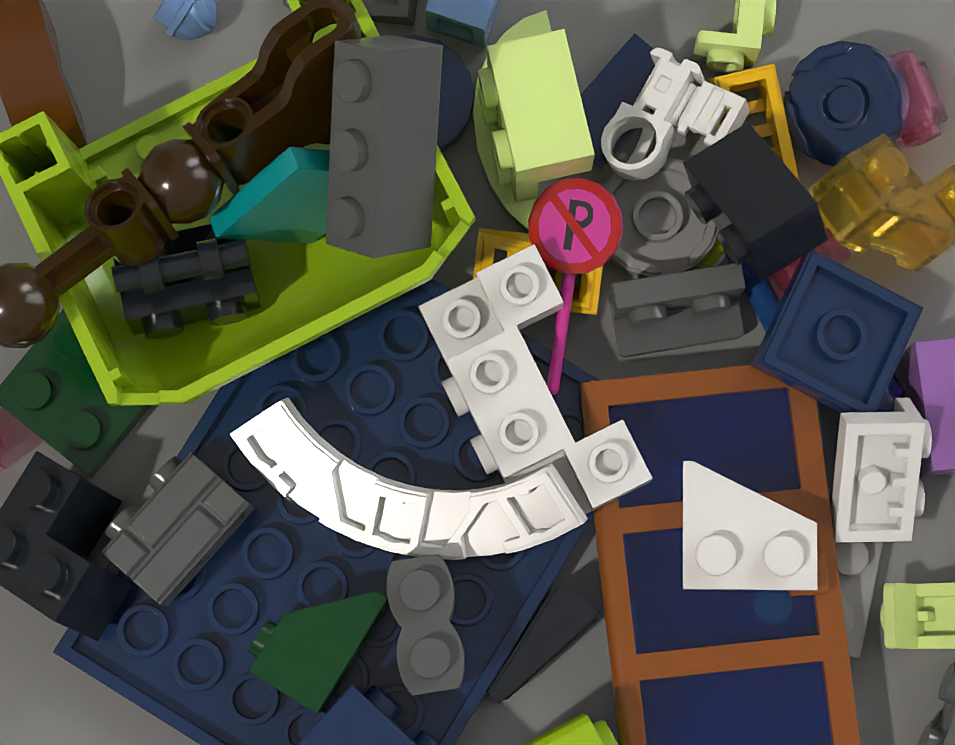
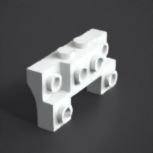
M535 244L477 272V278L419 306L420 312L452 377L441 381L458 417L470 411L481 433L470 439L487 475L499 470L504 482L508 483L530 475L553 463L585 515L652 481L653 478L623 419L575 443L519 331L564 307V302Z

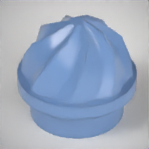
M163 0L153 19L167 27L164 33L168 36L182 40H194L204 37L214 29L217 17L216 2L214 0Z

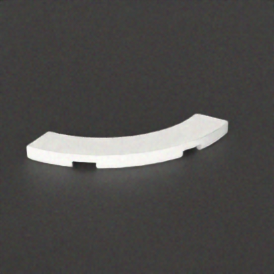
M288 397L230 433L249 462L283 496L289 495L303 508L319 517V522L356 541L389 552L415 557L439 554L442 559L450 560L494 555L504 552L507 554L555 539L584 524L588 519L553 463L511 482L481 489L439 490L407 485L376 474L338 452L305 421Z

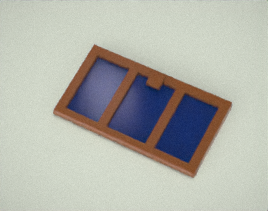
M751 365L600 381L588 380L587 382L580 383L579 393L584 437L586 438L623 419L653 478L650 483L593 511L619 745H861L817 401L757 370ZM683 461H694L816 522L818 590H683Z

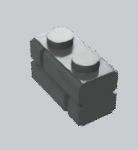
M191 452L183 461L176 456L172 457L157 471L149 483L155 490L153 495L139 510L130 505L112 521L105 531V535L111 541L101 551L152 599L164 606H169L255 510L248 501Z

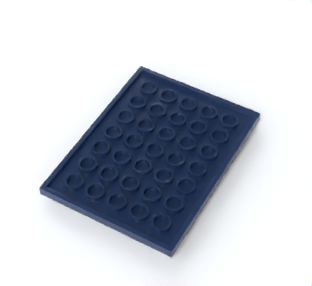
M431 279L220 387L177 457L183 461L190 452L193 453L248 501L255 510L169 606L157 603L110 561L106 568L131 583L132 587L99 641H96L68 628L53 653L200 745H298L352 685H357L366 693L373 684L402 710L395 721L413 738L423 730L439 745H455L592 518L593 511L586 514L588 519L584 524L555 539L521 551L467 557L466 559L459 560L443 559L449 569L455 588L456 601L451 624L460 636L465 653V675L461 688L413 696L410 694L402 681L397 664V643L402 627L394 618L389 604L322 713L316 714L249 672L256 658L250 655L248 650L268 619L278 624L284 613L374 591L387 597V575L391 562L415 558V556L389 552L356 541L319 522V517L303 508L289 495L285 497L277 491L249 462L230 433L288 397L301 416L320 437L358 465L385 478L407 485L439 490L481 489L505 483L499 470L488 475L486 474L470 439L481 433L470 411L458 417L441 381L452 377L420 312L419 306L450 291V289ZM521 333L547 385L552 351ZM563 358L559 391L556 395H552L576 443L585 438L579 384L588 380H600ZM641 404L608 407L610 425L623 419L635 444L654 415L653 411Z

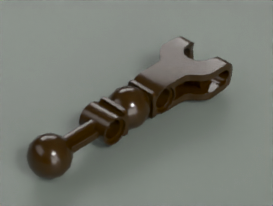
M309 0L271 28L260 47L258 60L252 70L208 103L200 111L195 123L191 124L188 122L182 126L190 139H172L154 146L142 161L138 178L127 167L121 172V178L108 180L97 186L85 203L84 215L90 226L34 267L28 263H5L0 265V346L4 348H26L44 340L56 325L61 307L59 302L61 295L112 257L121 264L128 266H138V264H145L153 260L163 250L169 238L174 241L179 237L172 224H191L207 217L220 202L224 185L235 195L240 191V185L250 182L289 147L304 148L315 143L330 144L335 41L358 39L362 36L359 22L351 6L343 0ZM337 24L336 28L312 43L314 35L319 29L327 25Z

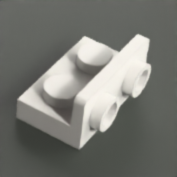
M895 398L893 412L840 413L831 502V518L835 542L912 541L914 517H920L924 511L925 493L919 475L921 458H928L931 452L932 433L929 421L922 418L910 398Z

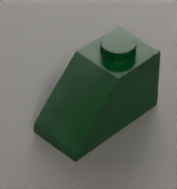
M374 591L284 613L278 624L268 619L248 650V653L256 658L249 672L316 714L322 713L389 604L388 598Z

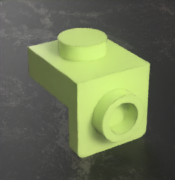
M735 0L732 33L699 31L694 44L693 60L706 62L707 68L718 72H739L743 70L744 66L753 67L761 50L762 35L772 36L776 15V0Z
M955 582L924 584L885 583L883 586V604L880 619L884 629L886 648L955 649Z

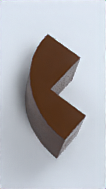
M0 0V96L11 126L44 111L80 149L87 145L83 118L63 73L56 31L43 0Z

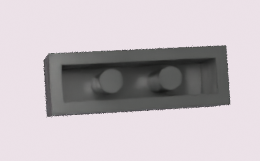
M395 35L335 41L326 244L370 258L431 247L443 45Z

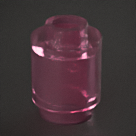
M905 50L889 57L894 60L906 79L910 105L906 127L897 142L903 141L905 148L909 149L925 144L940 136L941 132L938 125L948 119V115L926 62L918 61L914 50Z

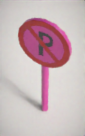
M584 178L562 179L547 187L534 201L528 219L529 240L531 244H535L545 264L552 269L563 272L560 296L564 302V307L557 311L547 387L551 395H556L559 391L575 275L589 273L605 265L617 251L623 234L622 213L615 197L601 184Z

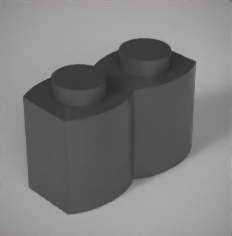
M439 554L392 561L387 575V597L392 614L402 627L397 643V664L405 687L412 696L461 688L465 675V653L460 636L451 624L456 600L454 583L446 563Z

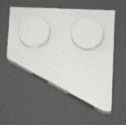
M683 461V590L817 591V523L694 461Z

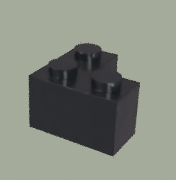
M36 451L0 508V586L54 622L99 641L132 587V584L88 556L122 501L74 471Z

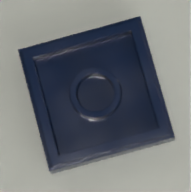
M811 250L801 257L751 366L840 413L877 412L923 307L825 255Z

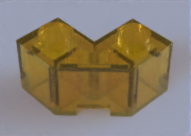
M885 133L846 155L808 190L818 203L823 222L839 243L849 249L864 253L872 247L897 256V265L919 272L955 247V164L924 184L908 164L904 155L898 151Z

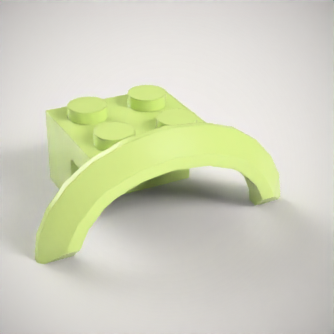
M547 10L523 18L504 32L496 44L487 46V57L482 68L477 70L478 78L473 106L477 151L489 184L507 212L528 231V219L534 201L538 198L539 182L591 171L595 156L565 29L551 31Z

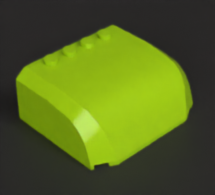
M309 0L286 1L293 12ZM343 0L354 11L359 22L361 38L379 37L380 34L362 0ZM337 24L327 25L319 29L315 33L312 43L336 28ZM258 58L80 149L44 111L1 132L0 176L40 261L45 260L90 226L84 215L85 203L97 186L108 180L121 178V172L127 167L138 178L141 163L154 146L172 139H190L182 126L188 122L191 124L195 123L200 111L251 71ZM315 143L304 148L330 150V144ZM437 145L431 247L370 258L326 244V233L314 243L247 240L261 308L248 311V318L229 325L214 326L210 324L209 319L184 324V331L182 333L163 339L145 338V333L134 335L125 320L121 295L117 293L111 269V267H115L113 257L61 295L59 301L108 404L111 406L183 405L232 382L431 280L476 219ZM246 184L240 185L239 189H242ZM224 185L220 202L207 217L191 224H172V226L178 231L211 224L209 218L234 195Z

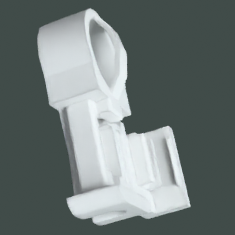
M655 48L650 52L655 67L634 105L631 106L622 102L615 116L605 126L601 137L602 152L612 170L620 177L633 181L647 179L656 174L666 162L669 149L677 137L673 126L678 127V133L686 136L689 129L695 134L699 133L706 138L703 142L706 146H710L743 125L750 112L747 100L706 82L697 63L684 59L680 64L674 59L672 52L663 48ZM693 82H695V83L701 85V87H699V86L696 87V86L693 84ZM726 109H729V112L726 115L723 123L721 124L718 132L715 136H713L716 128L718 127L722 117L726 112ZM643 128L638 144L627 163L619 162L615 159L613 149L618 138L630 129ZM655 136L656 145L654 151L645 159Z

